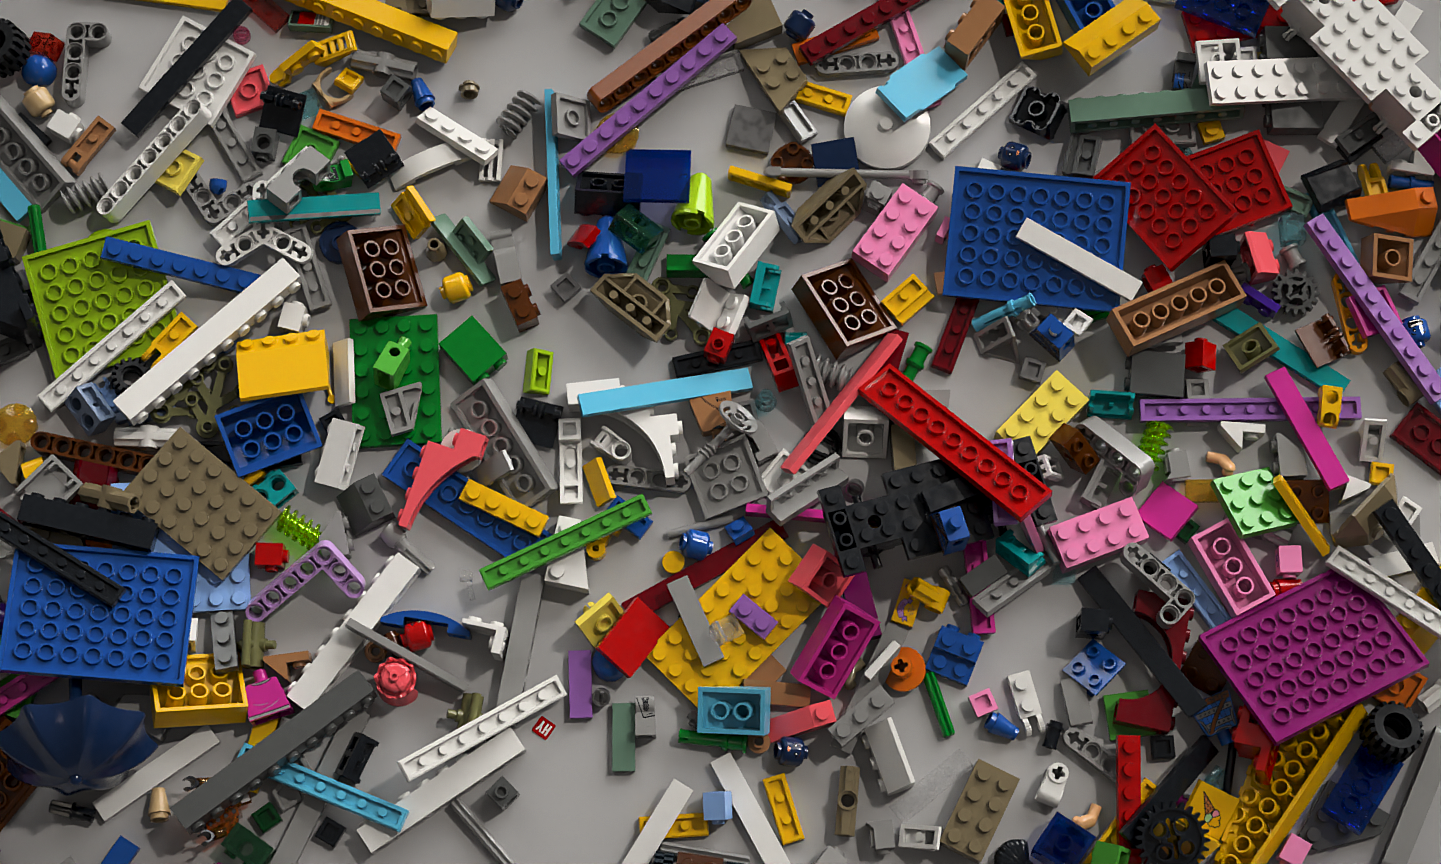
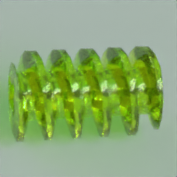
M1148 421L1145 425L1147 429L1142 433L1144 437L1140 439L1141 445L1138 448L1150 456L1154 464L1162 463L1163 460L1158 455H1165L1166 452L1161 449V446L1168 447L1169 444L1164 441V438L1171 439V435L1167 433V430L1173 431L1174 429L1164 422ZM1155 465L1154 471H1159L1160 468Z
M288 505L277 521V531L280 533L284 531L286 537L292 536L294 542L299 541V545L302 547L306 546V549L309 551L319 542V536L322 533L320 532L321 525L317 524L313 528L312 519L305 523L306 515L304 514L297 518L299 511L295 510L291 514V506Z

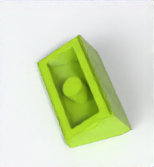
M532 348L527 351L523 393L549 395L554 352L538 348Z

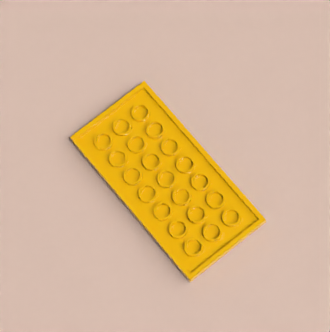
M769 528L698 599L721 648L724 659L703 667L681 617L657 640L656 646L646 658L697 709L698 687L740 686L743 683V679H747L821 605L788 581L802 558ZM743 594L778 621V624L765 640H762L729 613V610Z

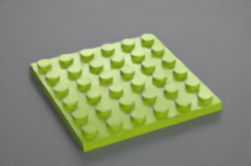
M150 220L22 256L56 379L168 283L166 275L101 259L106 236L158 249ZM176 308L105 369L114 367L116 363L120 364L122 359L127 362L129 357H132V361L136 358L141 359L142 354L152 345L151 342L177 316Z

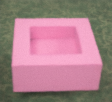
M945 216L935 237V242L943 245L945 239H948L949 217Z
M990 688L968 697L977 718L999 709Z

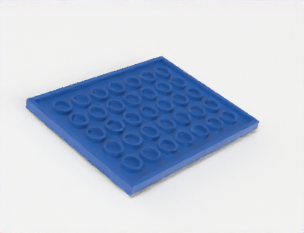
M955 166L942 296L1007 303L1011 299L1016 300L1031 293L1035 298L1037 306L1077 308L1078 310L1110 313L1113 308L1120 306L1119 295L1015 237L1025 219L1029 218L1123 271L1131 182Z
M54 544L126 588V592L112 609L15 549L0 642V673L184 687L200 562L199 556Z

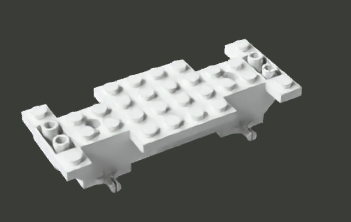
M1267 0L1276 11L1282 7L1283 12L1280 15L1290 27L1289 30L1282 34L1283 38L1287 37L1286 41H1289L1296 34L1302 37L1367 104L1373 103L1370 108L1380 119V122L1373 126V130L1376 131L1375 133L1380 134L1387 127L1393 130L1415 152L1441 130V90L1416 66L1429 51L1379 0H1355L1354 2L1352 0Z

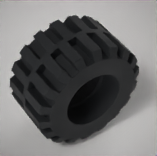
M0 18L1 78H6L7 75L13 76L14 72H19L21 67L26 65V59L31 54L29 52L31 50L30 39L14 23L4 18Z
M1385 701L1377 705L1360 726L1359 731L1361 733L1359 736L1360 740H1364L1362 743L1363 748H1367V753L1370 756L1373 754L1375 760H1383L1385 764L1404 762L1423 741L1424 730L1421 729L1423 724L1422 721H1418L1419 716L1417 713L1413 714L1411 712L1413 709L1409 706L1408 708L1404 707V704L1401 702L1396 704L1395 701H1389L1387 704ZM1384 726L1393 729L1399 739L1391 737L1385 731Z

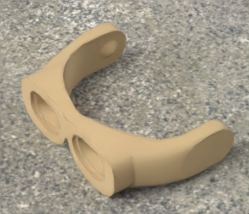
M328 67L318 75L315 82L312 83V87L331 109L334 106L347 103L354 95L349 93L343 98L338 99L323 93L321 82L324 77L332 72V68Z

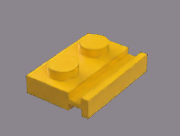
M412 185L405 188L406 190L396 198L391 207L403 225L405 224V228L413 240L419 239L436 219Z
M913 273L881 301V304L903 326L930 303L935 296L930 293L928 288Z

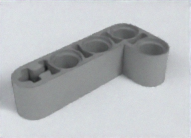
M73 22L67 28L61 93L71 108H79L85 103L90 48L102 49L111 44L112 37L103 23ZM83 32L80 37L75 38L77 33ZM99 33H104L103 37L96 38ZM81 52L79 57L73 58L75 53ZM79 73L78 77L71 78L72 74Z
M1091 416L1076 425L1075 428L1080 430L1093 450L1123 473L1118 486L1124 496L1132 497L1147 487L1155 468L1154 461L1150 456L1097 416Z
M1132 542L1124 547L1120 553L1121 563L1166 602L1156 615L1157 624L1163 629L1172 628L1194 604V593L1141 545ZM1134 552L1135 556L1132 558L1128 557V554ZM1142 559L1143 561L1138 566L1137 563ZM1146 565L1152 567L1154 574L1149 575L1145 573L1143 567ZM1161 581L1169 582L1171 589H1163ZM1178 596H1184L1188 601V605L1180 604ZM1169 612L1173 616V621L1165 620L1163 613Z

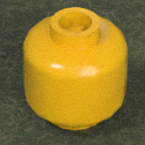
M462 272L444 277L442 279L443 286L439 287L443 299L448 298L452 304L470 298L473 291L469 276L464 275Z

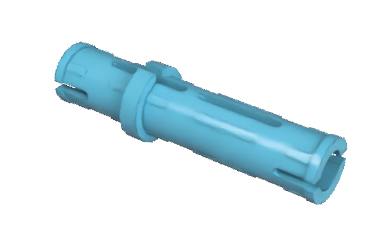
M1028 293L1016 300L1011 299L1007 301L1006 305L972 319L973 328L978 332L1004 316H1008V318L1019 316L1020 312L1036 306L1035 298L1031 293Z

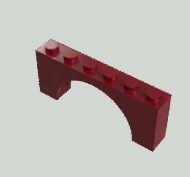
M1138 589L1135 593L1132 611L1138 618L1145 620L1159 632L1165 642L1168 656L1180 669L1181 664H1185L1187 651H1184L1185 642L1188 643L1191 630L1187 629L1188 622L1193 619L1194 608L1191 607L1172 628L1163 629L1157 624L1156 615L1166 602L1154 592ZM1178 597L1180 604L1188 605L1187 599ZM1169 612L1163 613L1165 620L1173 621V616ZM1160 685L1156 691L1141 698H1119L1116 701L1112 724L1167 735L1170 730L1174 729L1176 717L1172 715L1173 709L1177 708L1178 705L1164 687Z

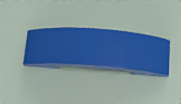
M400 611L383 616L380 620L383 626L400 629L404 628L406 621L416 622L424 620L426 624L430 623L431 625L448 627L447 634L449 637L467 640L472 638L471 633L458 622L446 616L428 611Z

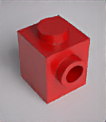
M713 327L704 349V357H707V360L713 364H719V362L725 364L734 343V334Z
M1195 338L1194 341L1185 343V369L1195 373L1216 370L1215 344L1208 342L1206 338Z
M256 542L254 565L258 569H265V572L278 573L279 569L285 570V563H289V550H286L283 543Z

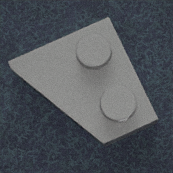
M421 381L380 393L392 437L414 431L422 392Z

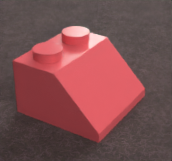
M1245 232L1239 241L1242 263L1246 262L1250 269L1251 281H1249V285L1275 280L1280 272V265L1278 260L1274 259L1272 253L1274 251L1272 240L1268 239L1265 232Z
M812 544L788 581L803 593L828 608L835 595L841 597L855 575L843 578L838 559L827 550Z

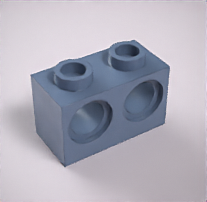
M92 382L75 387L64 402L88 437L105 432L117 417Z

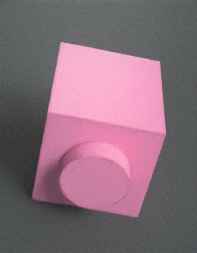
M1301 545L1278 546L1275 549L1276 576H1283V579H1296V576L1303 572Z
M1290 833L1287 835L1275 859L1279 861V864H1302L1312 844Z

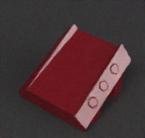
M80 459L75 460L73 474L83 484L87 482L103 486V484L111 486V484L119 483L120 481L117 476V468ZM78 494L69 502V504L73 505L76 502L89 505L91 509H98L96 504L80 501Z

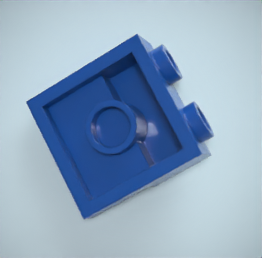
M947 624L946 627L941 626L926 664V671L934 672L936 675L967 687L984 642L980 641L981 637L977 634L968 632V635L960 633V628L951 624Z

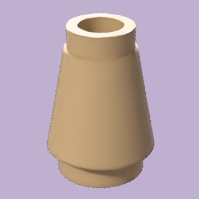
M152 788L148 817H150V821L153 823L166 822L169 820L171 812L165 788Z

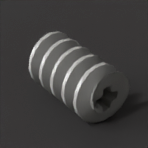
M518 90L517 96L512 98V103L507 104L508 110L502 111L503 117L499 116L496 119L499 127L507 135L516 139L517 136L514 131L522 132L519 124L527 125L524 117L532 118L529 111L537 112L538 110L534 104L541 106L540 100L525 90Z
M98 173L99 180L91 176L90 184L82 180V188L75 183V191L66 187V195L61 192L63 200L72 214H76V207L83 211L84 203L92 207V199L98 203L100 196L103 197L109 190L101 173Z
M819 354L816 360L823 384L825 385L829 381L830 388L837 384V391L841 392L849 380L852 368L848 372L846 371V364L838 368L837 360L830 365L829 357L822 362V354Z

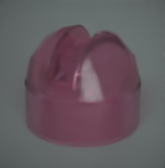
M239 26L234 31L233 38L236 43L244 45L250 41L251 34L248 28Z

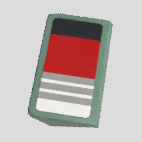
M291 10L288 28L290 31L332 34L334 20L321 14H316L313 11Z

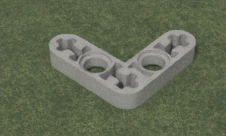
M197 172L193 179H195L199 188L195 190L193 185L189 183L186 191L207 223L211 226H218L237 209L228 208V201L237 199L239 207L243 203L239 195L242 193V196L247 200L251 196L248 190H253L255 182H247L221 199L216 200ZM200 194H208L209 200L206 203H199L197 200ZM212 207L219 218L214 219L208 208Z

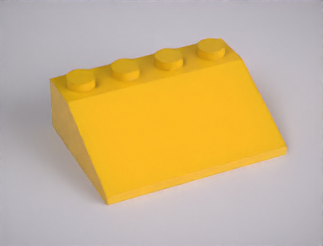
M325 329L310 330L302 333H288L274 337L267 336L253 340L245 339L237 342L236 358L240 402L329 389V348Z
M239 652V671L217 674L215 671L214 653L193 654L187 656L184 687L150 685L153 727L169 728L246 723L248 701Z

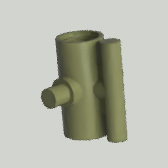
M249 619L243 620L242 639L237 642L238 651L241 652L242 668L252 670L263 669L264 652H267L269 649H276V641L265 638L266 623Z
M463 693L461 708H457V710L448 709L446 718L455 719V722H458L457 729L483 715L481 711L484 697L480 693Z

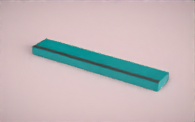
M379 192L302 197V200L288 214L267 199L247 201L249 224L381 215Z

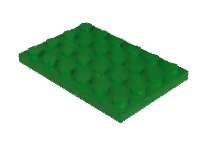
M437 314L381 317L361 322L358 319H349L350 339L354 341L355 403L352 404V423L365 427L359 449L402 446L407 438L417 445H427L428 441L441 444L442 416ZM400 336H403L412 343L409 347L410 363L398 388L421 381L422 392L414 431L392 437L380 393L389 390L375 385L373 366L389 341L397 343Z

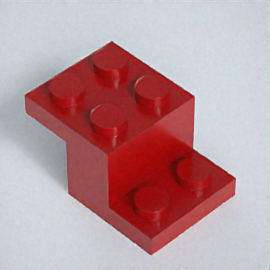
M1244 704L1238 710V728L1234 727L1232 732L1234 748L1237 749L1239 757L1254 760L1253 768L1256 770L1260 784L1269 786L1280 744L1274 746Z

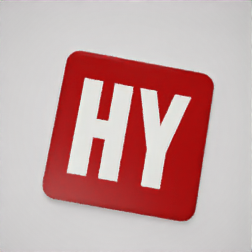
M541 716L532 728V731L544 740H547L556 725Z

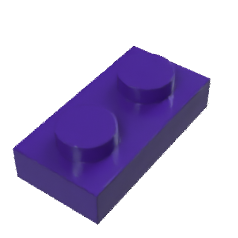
M1244 282L1241 287L1247 297L1243 303L1258 309L1257 311L1262 316L1273 319L1281 305Z

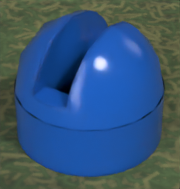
M210 179V191L217 195L223 194L227 188V180Z

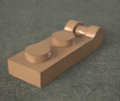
M97 116L63 156L61 164L65 167H70L73 173L80 176L85 171L89 162L116 132L115 127L100 116ZM77 155L81 157L78 162L74 160Z

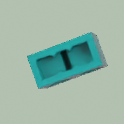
M280 469L270 471L264 477L265 480L262 483L252 486L262 496H267V500L278 509L299 493ZM277 482H284L283 489L279 491L274 490V485Z

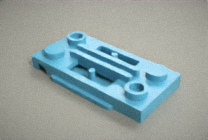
M938 46L926 55H919L891 74L886 84L877 88L876 94L906 122L954 90L956 86L967 79L968 74Z

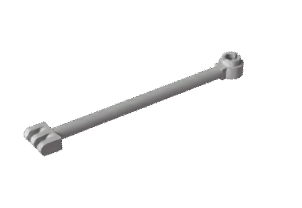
M769 166L764 170L763 174L770 178H833L849 169L781 168ZM856 170L862 178L908 179L913 180V184L924 185L926 180H928L927 170Z

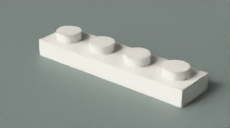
M429 107L417 117L416 124L483 166L498 155V148L432 107Z

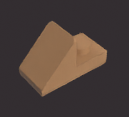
M307 650L263 656V661L291 683L290 666H293L295 669L304 668L309 662L312 663L311 653Z

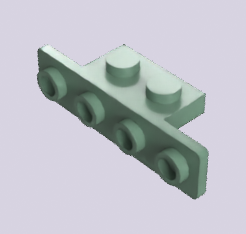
M445 213L435 216L436 220L431 225L479 286L482 287L496 280L495 275L484 263L494 248L468 216L463 217L455 226Z

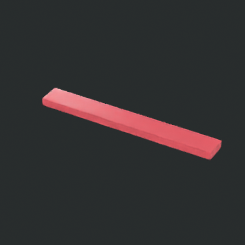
M887 333L780 466L784 472L790 474L797 473L858 397V388L879 371L903 339L898 334Z

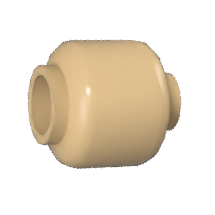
M36 85L23 94L25 97L22 103L32 117L41 116L43 119L53 113L51 108L54 107L55 100L46 87Z

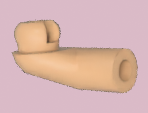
M1207 451L1206 462L1219 464L1223 468L1221 472L1225 477L1233 475L1236 467L1227 455Z
M1091 803L1087 815L1081 817L1074 816L1072 818V827L1080 831L1094 827L1102 807Z

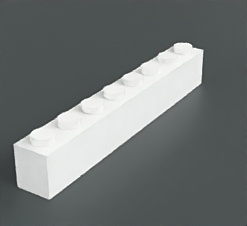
M399 552L395 556L389 557L385 563L386 568L381 574L377 573L371 581L372 586L367 592L363 591V594L358 597V604L354 609L347 611L343 617L345 621L342 625L333 629L329 635V638H331L329 642L319 647L315 653V656H317L312 663L306 664L301 671V674H303L298 681H294L287 689V697L303 710L332 689L368 642L365 638L345 628L349 618L376 632L381 625V617L390 614L420 575V568Z
M509 727L500 731L488 742L484 740L474 747L476 750L468 755L466 752L455 759L457 763L451 767H448V765L442 767L436 772V777L431 780L427 778L417 785L418 789L410 793L407 791L398 797L399 802L394 805L409 811L400 833L367 819L362 821L357 832L370 852L375 855L451 804L456 798L461 797L525 754L527 751L512 728Z

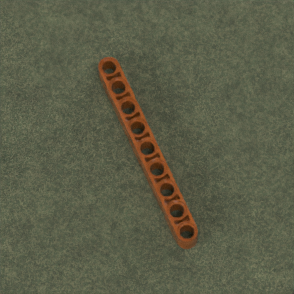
M709 0L592 86L587 92V99L599 112L605 113L684 56L722 23L726 25L746 10L752 0Z

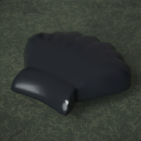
M1012 839L1003 843L994 855V864H1034L1029 860L1027 841Z

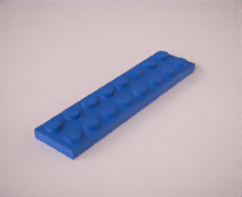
M407 438L382 473V476L406 492L408 487L411 488L414 479H412L415 467L420 465L422 459L420 458V452L422 448ZM457 471L445 479L424 503L504 558L552 536L551 533L544 529L540 538L460 501L459 497L468 478Z

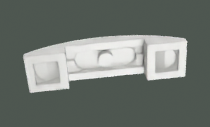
M443 143L402 161L404 166L390 174L389 177L395 190L398 191L416 183V179L454 163L457 166L472 158L448 143Z
M1034 306L1041 313L1040 317L1045 318L1049 314L1054 315L1078 337H1081L1093 322L1091 317L1077 308L1073 310Z
M581 418L558 419L560 504H583Z

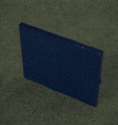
M627 149L623 202L689 203L691 150Z

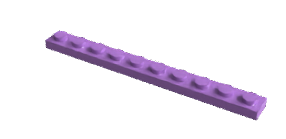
M724 23L719 25L559 160L560 164L575 178L737 42V37Z
M1322 213L1308 221L1303 227L1430 405H1433L1441 400L1440 376L1325 215Z
M1303 397L1317 421L1319 397ZM1342 397L1339 420H1360L1362 418L1360 397ZM1276 398L1140 399L1138 402L1140 423L1288 421Z

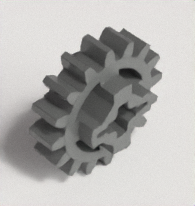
M1288 269L1285 272V276L1279 274L1278 280L1273 282L1272 285L1275 288L1271 290V294L1276 296L1272 300L1281 305L1280 309H1285L1284 315L1290 311L1292 312V317H1295L1297 312L1304 316L1306 310L1311 312L1313 309L1312 305L1318 303L1316 297L1320 295V292L1315 291L1319 284L1312 283L1314 276L1306 277L1307 271L1299 274V270L1295 269L1292 274ZM1281 288L1285 292L1284 297L1282 296ZM1307 288H1308V291H1309V296L1306 294V289H1307ZM1299 289H1301V290L1299 291V294H1298V293L1295 294V295L1293 294V295L1290 297V295L1292 294V292H1295V291H1298Z

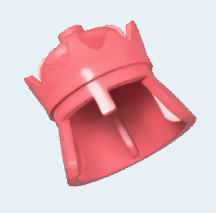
M389 657L386 662L378 666L374 680L377 692L384 702L392 706H406L418 697V691L414 689L417 677L413 664L408 663L404 658L396 659Z

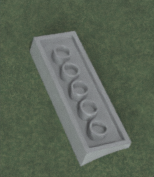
M0 94V168L32 205H40L41 213H45L61 196V192L64 194L66 187L71 188L77 181Z
M482 379L450 403L465 429L485 435L489 439L483 456L484 460L506 449L508 456L512 460L514 470L504 479L497 481L507 497L532 507L560 489L493 379Z

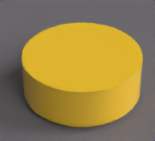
M670 551L664 555L662 565L667 573L675 574L683 570L685 560L681 553Z

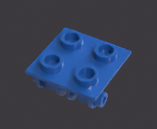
M1092 639L1063 669V672L1086 688L1087 694L1093 697L1094 695L1097 696L1126 666V663Z

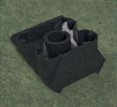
M1026 85L1009 117V122L1048 140H1052L1067 113L1068 103L1061 101L1057 93L1045 94L1037 87Z
M1340 159L1301 175V180L1318 213L1329 212L1337 206L1345 207L1346 199L1361 197L1362 187H1359L1346 160Z

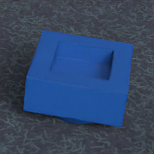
M744 516L724 527L726 533L736 546L755 535L753 528Z

